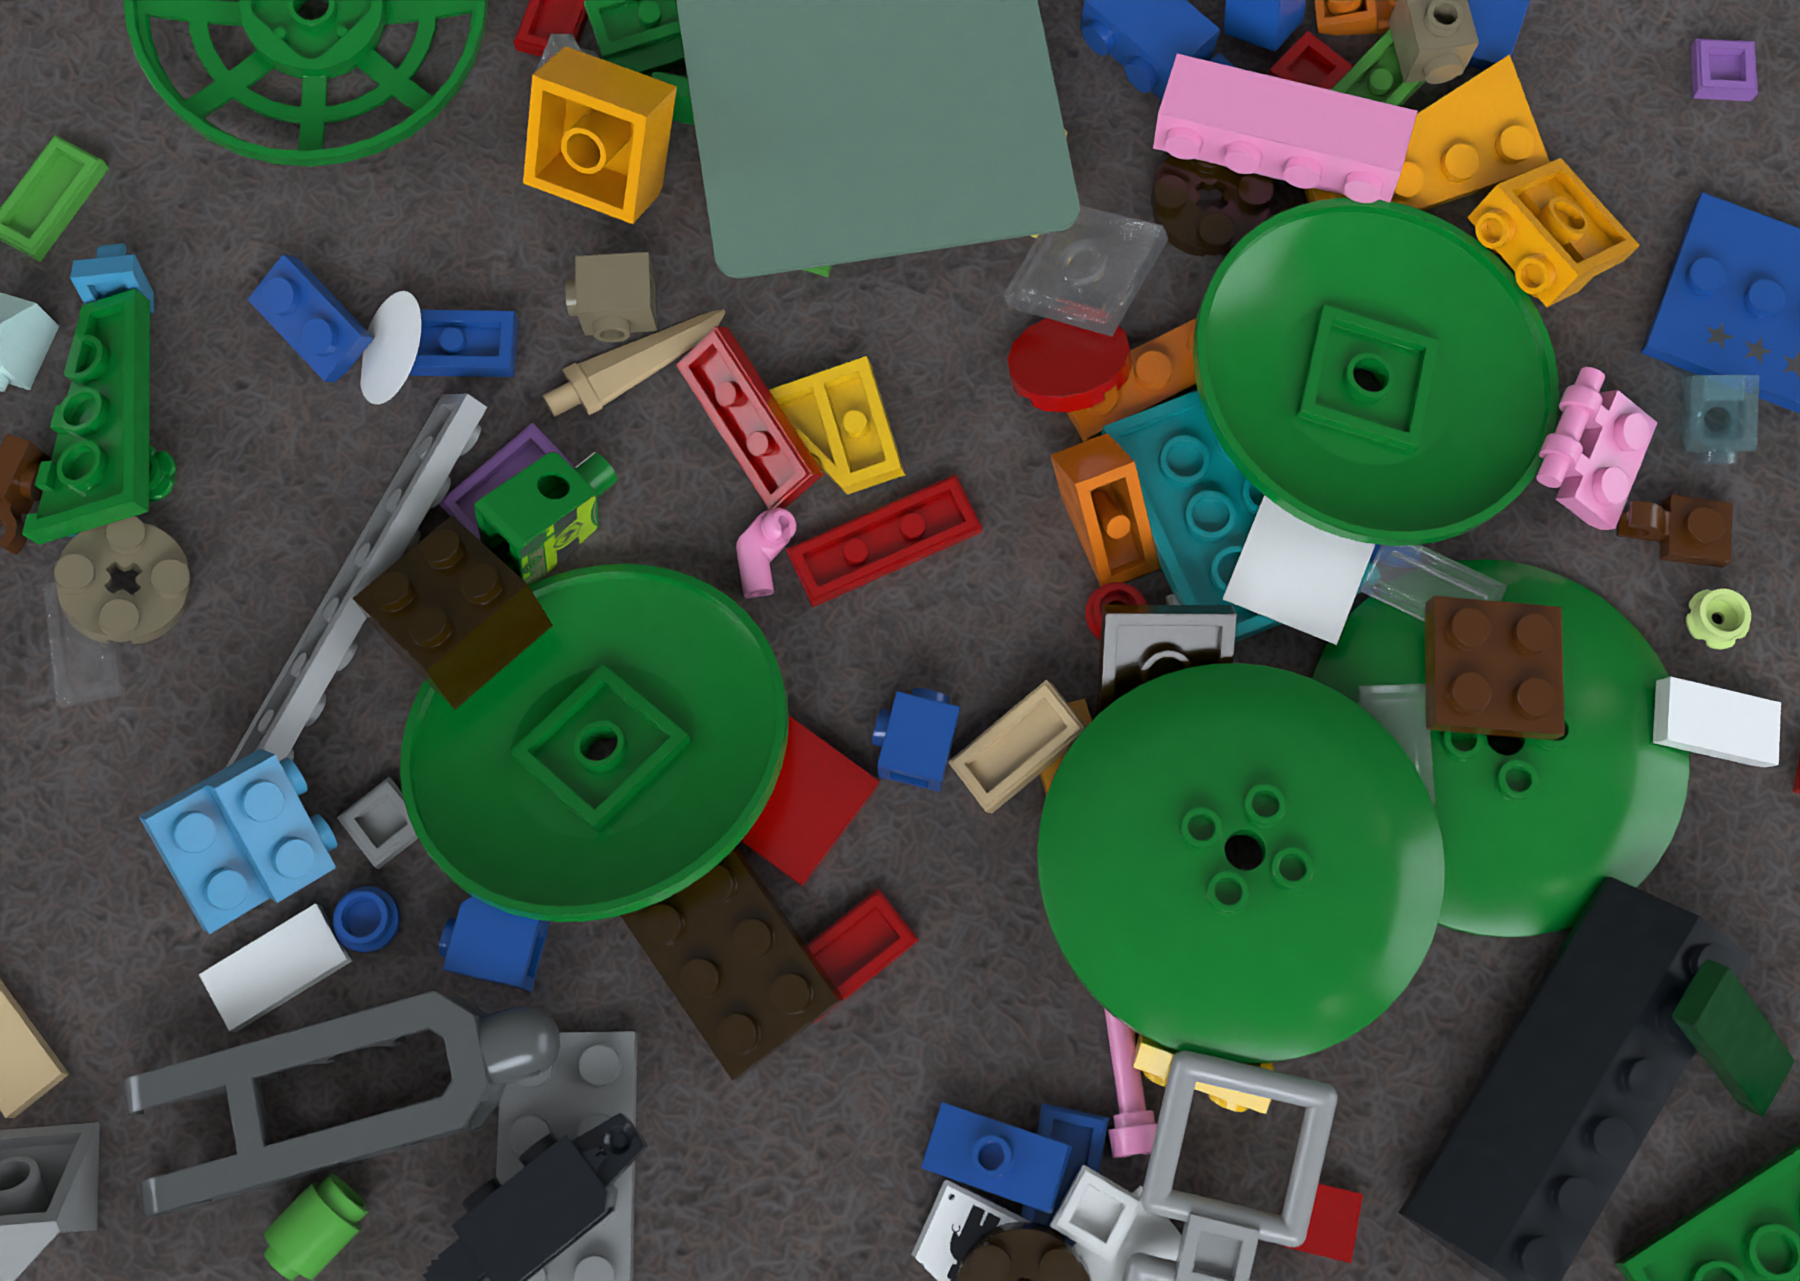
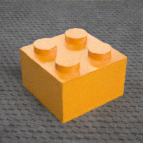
M563 47L532 75L523 184L634 224L655 201L663 187L677 86L570 47Z

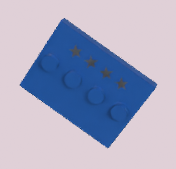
M1702 192L1695 200L1641 353L1800 414V228Z

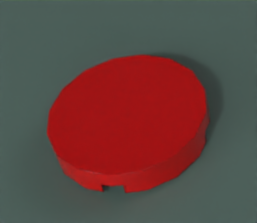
M1068 312L1054 315L1028 327L1013 342L1007 358L1010 378L1016 394L1020 398L1023 395L1030 399L1033 407L1048 412L1069 413L1092 408L1105 401L1104 393L1111 390L1115 385L1118 391L1126 383L1132 367V358L1126 332L1114 320L1089 312Z

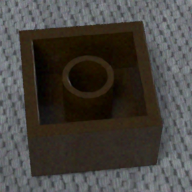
M453 516L449 517L352 598L380 636L454 710L553 626L528 584Z

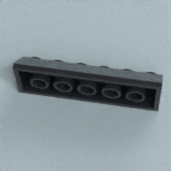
M1604 877L1398 1213L1491 1281H1561L1697 1051L1672 1018L1678 1003L1701 964L1706 959L1728 966L1736 978L1739 979L1752 955L1699 915L1613 877Z

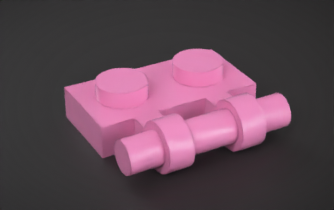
M1584 367L1581 368L1575 384L1568 386L1559 404L1563 414L1555 433L1546 436L1539 452V456L1544 458L1536 479L1547 487H1560L1556 500L1588 525L1600 530L1616 529L1658 422L1619 390L1599 393L1605 379L1604 373L1595 368Z

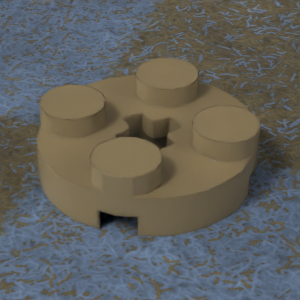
M135 516L80 532L66 545L54 567L58 600L67 620L86 637L109 644L108 640L115 642L131 641V645L153 641L167 633L183 615L191 587L187 558L178 543L163 530L143 523ZM117 570L124 572L129 570L138 573L135 581L139 590L131 595L124 589L118 590L114 594L107 590V587L112 583L110 574Z

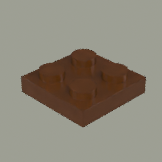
M1433 596L1426 601V730L1555 740L1565 735L1562 607Z

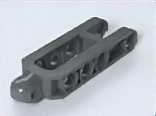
M431 991L127 1078L123 1081L128 1116L144 1115V1109L184 1100H205L227 1094L237 1148L236 1155L140 1182L144 1217L152 1218L172 1214L482 1128L497 1106L506 1084L540 1075L554 1063L560 1048V1032L555 1020L546 1011L529 1006L513 1007L487 1015L457 994L444 996V994L438 991ZM431 1030L444 1038L452 1080L442 1097L275 1144L271 1143L261 1084L280 1079L279 1072L310 1064L331 1065L343 1061L342 1054L367 1047H395L405 1044L406 1036Z

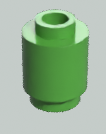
M330 1173L320 1184L313 1181L263 1232L269 1244V1247L263 1254L271 1266L285 1278L293 1281L300 1274L307 1279L313 1280L362 1229L359 1221L369 1212V1208L364 1200L345 1181Z

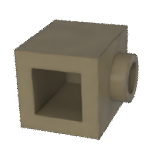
M1397 0L1388 20L1404 84L1425 80L1430 84H1440L1462 75L1479 44L1468 0Z
M649 252L575 256V279L566 280L565 283L566 306L570 317L578 316L585 335H593L597 340L603 342H620L628 339L632 332L657 331L656 278Z

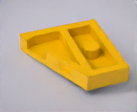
M867 356L769 390L817 465L847 495L905 475L873 368Z

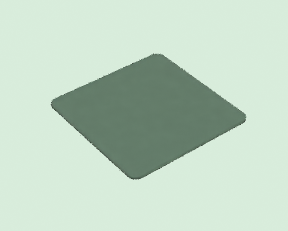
M676 0L714 257L717 267L723 274L738 279L1059 232L1070 228L1076 222L1079 216L1080 203L1038 0Z

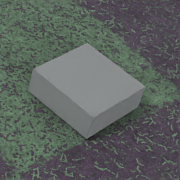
M390 777L337 817L372 865L377 869H380L418 839L407 815L402 790Z

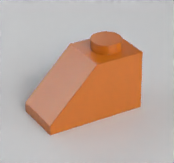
M1106 433L1051 454L1050 457L1062 501L1100 586L1112 582L1125 583L1160 569L1135 461Z

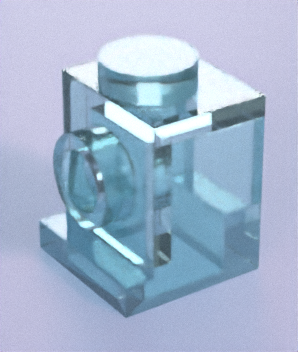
M1760 375L1683 376V451L1697 452V463H1737L1738 451H1757ZM1714 407L1723 409L1727 416L1726 424L1718 431L1708 429L1704 420L1706 413Z

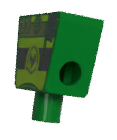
M549 452L474 503L480 541L528 585L538 582L599 527L597 498L618 482L617 475L611 465L596 452H593L574 468L558 453Z

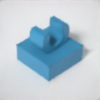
M124 243L100 245L97 248L96 258L73 260L70 279L84 305L136 288L150 300V315H154V292L136 255H126L127 248Z

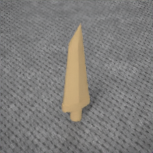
M722 309L702 314L581 363H574L562 369L568 382L542 395L553 417L579 404H582L588 415H591L692 350L715 326L719 325L726 312Z

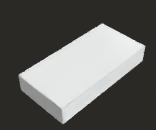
M1671 676L1656 680L1653 743L1752 766L1779 765L1781 702Z
M315 903L200 973L199 976L228 1030L238 1032L352 962L343 944L336 937L333 926L322 906Z

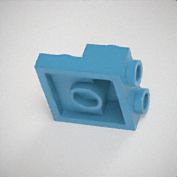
M259 749L139 816L200 926L209 934L268 899H272L277 903L336 868L328 853L338 846L336 838L321 815L316 813L311 817L308 816L298 797L308 791L301 772L289 757L279 761L276 754Z

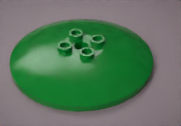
M1349 198L1319 200L1283 211L1259 224L1229 251L1214 273L1198 310L1193 336L1195 380L1202 407L1214 434L1232 462L1253 486L1273 503L1315 528L1342 538L1386 546H1413L1442 541L1479 527L1496 516L1521 494L1542 465L1544 458L1539 456V452L1546 436L1555 432L1560 398L1559 375L1548 331L1528 293L1518 286L1513 273L1475 238L1435 215L1395 202L1389 203L1377 200L1372 203H1359ZM1365 369L1373 373L1380 384V391L1370 392L1361 388L1354 379L1353 370Z
M1489 559L1459 560L1414 571L1389 583L1360 604L1347 617L1337 645L1328 642L1314 668L1311 679L1340 692L1361 706L1384 726L1415 765L1428 790L1440 827L1445 861L1444 895L1440 918L1437 924L1439 926L1477 936L1499 938L1531 937L1572 927L1577 922L1604 877H1613L1635 888L1638 887L1660 861L1681 819L1689 780V751L1653 743L1656 680L1667 678L1669 675L1657 654L1642 634L1618 610L1584 586L1559 574L1531 565ZM1433 596L1562 607L1565 735L1555 740L1517 737L1518 747L1513 755H1502L1490 747L1485 734L1426 730L1425 602Z
M638 564L597 565L556 574L528 585L553 626L456 710L424 680L412 704L401 746L400 778L402 795L407 815L415 834L428 855L453 882L468 894L487 905L509 914L534 920L585 922L612 918L638 911L663 901L687 888L730 854L749 832L762 813L775 788L787 747L789 712L783 676L771 646L761 629L746 611L715 587L693 576L671 569ZM603 738L618 740L616 749L607 758L598 761L587 759L588 750L598 740Z
M1243 663L1196 666L1162 675L1121 696L1093 719L1065 754L1046 796L1039 826L1037 866L1042 904L1050 930L1063 957L1078 980L1110 1014L1136 1033L1176 1052L1187 1050L1243 1064H1270L1311 1055L1344 1041L1374 1021L1406 989L1426 956L1440 918L1445 878L1443 841L1436 811L1415 765L1395 738L1361 706L1340 692L1314 679L1283 669ZM1237 835H1245L1254 839L1262 851L1261 864L1252 870H1241L1234 867L1225 855L1226 841Z

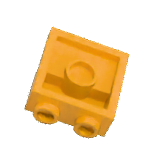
M1561 158L1497 184L1467 217L1475 226V233L1479 242L1495 253L1500 254L1515 271L1518 286L1524 292L1538 298L1546 307L1579 292L1594 276L1624 262L1640 246Z

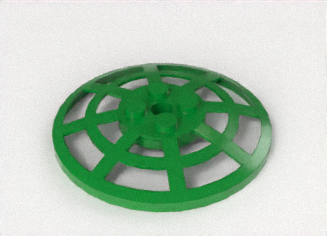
M124 0L126 28L136 59L156 93L181 121L207 140L238 155L271 164L312 167L347 163L380 153L411 137L438 116L461 89L476 62L486 29L488 0H324L329 4L328 10L322 17L315 20H307L298 16L300 7L308 0H239V2L221 0ZM470 14L469 32L461 58L450 78L432 96L411 79L419 71L429 53L436 32L437 19ZM150 17L188 22L189 33L196 54L209 76L215 82L185 100L175 89L160 63L151 35ZM419 22L413 45L403 63L397 69L375 51L382 39L386 25ZM209 24L243 26L256 51L229 71L215 51L209 33ZM275 68L289 76L303 79L302 104L299 107L275 102L253 92L249 88ZM359 68L379 85L374 90L354 100L327 106L329 78H334ZM392 97L414 112L402 123L372 138L342 147L324 149L326 123H335L361 116L383 105ZM234 99L242 106L265 117L300 124L298 150L274 149L246 142L219 129L205 117Z

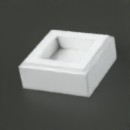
M1081 1165L1049 1226L1111 1263L1142 1206L1141 1198L1089 1167Z

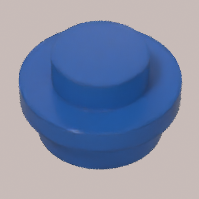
M371 886L359 887L345 894L338 902L333 914V929L338 940L345 947L360 953H372L386 947L395 938L401 922L400 909L395 899L384 890Z

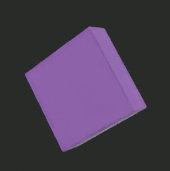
M1701 38L1694 40L1690 46L1693 98L1752 101L1758 94L1755 41Z

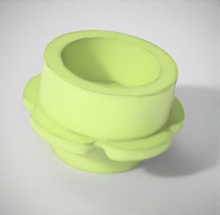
M1723 588L1713 591L1706 589L1695 594L1689 602V609L1691 611L1686 616L1688 631L1695 639L1705 640L1708 647L1719 650L1727 649L1735 644L1736 639H1742L1746 636L1751 622V609L1745 598L1736 591ZM1713 614L1721 616V624H1716L1712 621Z

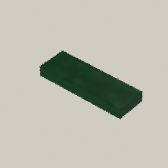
M1706 959L1701 964L1678 1003L1672 1018L1736 1102L1748 1111L1764 1117L1795 1060L1728 966Z

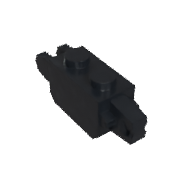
M618 1113L579 1137L578 1135L566 1134L558 1140L553 1133L546 1135L519 1157V1161L524 1168L502 1185L497 1177L475 1190L462 1202L463 1207L468 1213L451 1225L459 1239L438 1255V1260H431V1265L425 1267L427 1269L426 1274H423L425 1281H483L487 1277L490 1281L530 1280L615 1211L618 1190L613 1183L648 1147L644 1138L624 1113Z

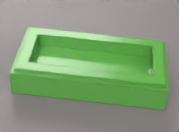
M54 135L0 207V241L41 262L109 167L98 157Z

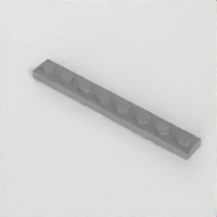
M468 393L442 394L226 767L259 749L276 754L279 761L286 757L293 761L294 751L292 747L303 728L313 724L321 714L326 703L324 691L336 671H340L348 665L357 650L358 639L355 637L367 617L352 598L418 544L421 535L418 527L429 508L437 506L447 494L451 485V478L448 475L459 456L466 454L479 438L481 426L478 423L487 407Z

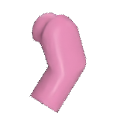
M773 508L761 513L737 540L736 551L744 598L748 599L774 593L770 563L789 543L791 537L796 532L795 517L784 508Z

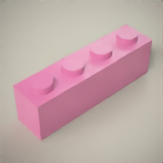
M1177 54L1158 112L1153 149L1168 152L1180 159H1198L1227 166L1230 170L1241 174L1255 173L1284 180L1298 188H1317L1345 195L1359 203H1372L1377 200L1390 203L1402 171L1417 110Z

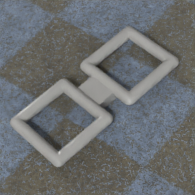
M1182 1050L1176 1053L1172 1058L1142 1190L1141 1204L1151 1214L1185 1222L1176 1261L1144 1253H1135L1126 1262L1122 1281H1256L1249 1278L1258 1239L1289 1247L1300 1246L1306 1239L1338 1096L1335 1088L1325 1082L1192 1051ZM1196 1082L1306 1107L1282 1215L1172 1189Z

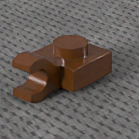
M7 434L0 447V527L5 526V533L1 537L0 547L11 554L17 555L24 548L27 537L22 535L24 523L21 514H29L34 501L41 500L43 491L35 486L41 461H51V458L31 441Z
M1671 494L1662 501V507L1651 502L1632 501L1629 512L1621 513L1617 524L1616 536L1660 542V560L1723 568L1731 563L1733 503Z

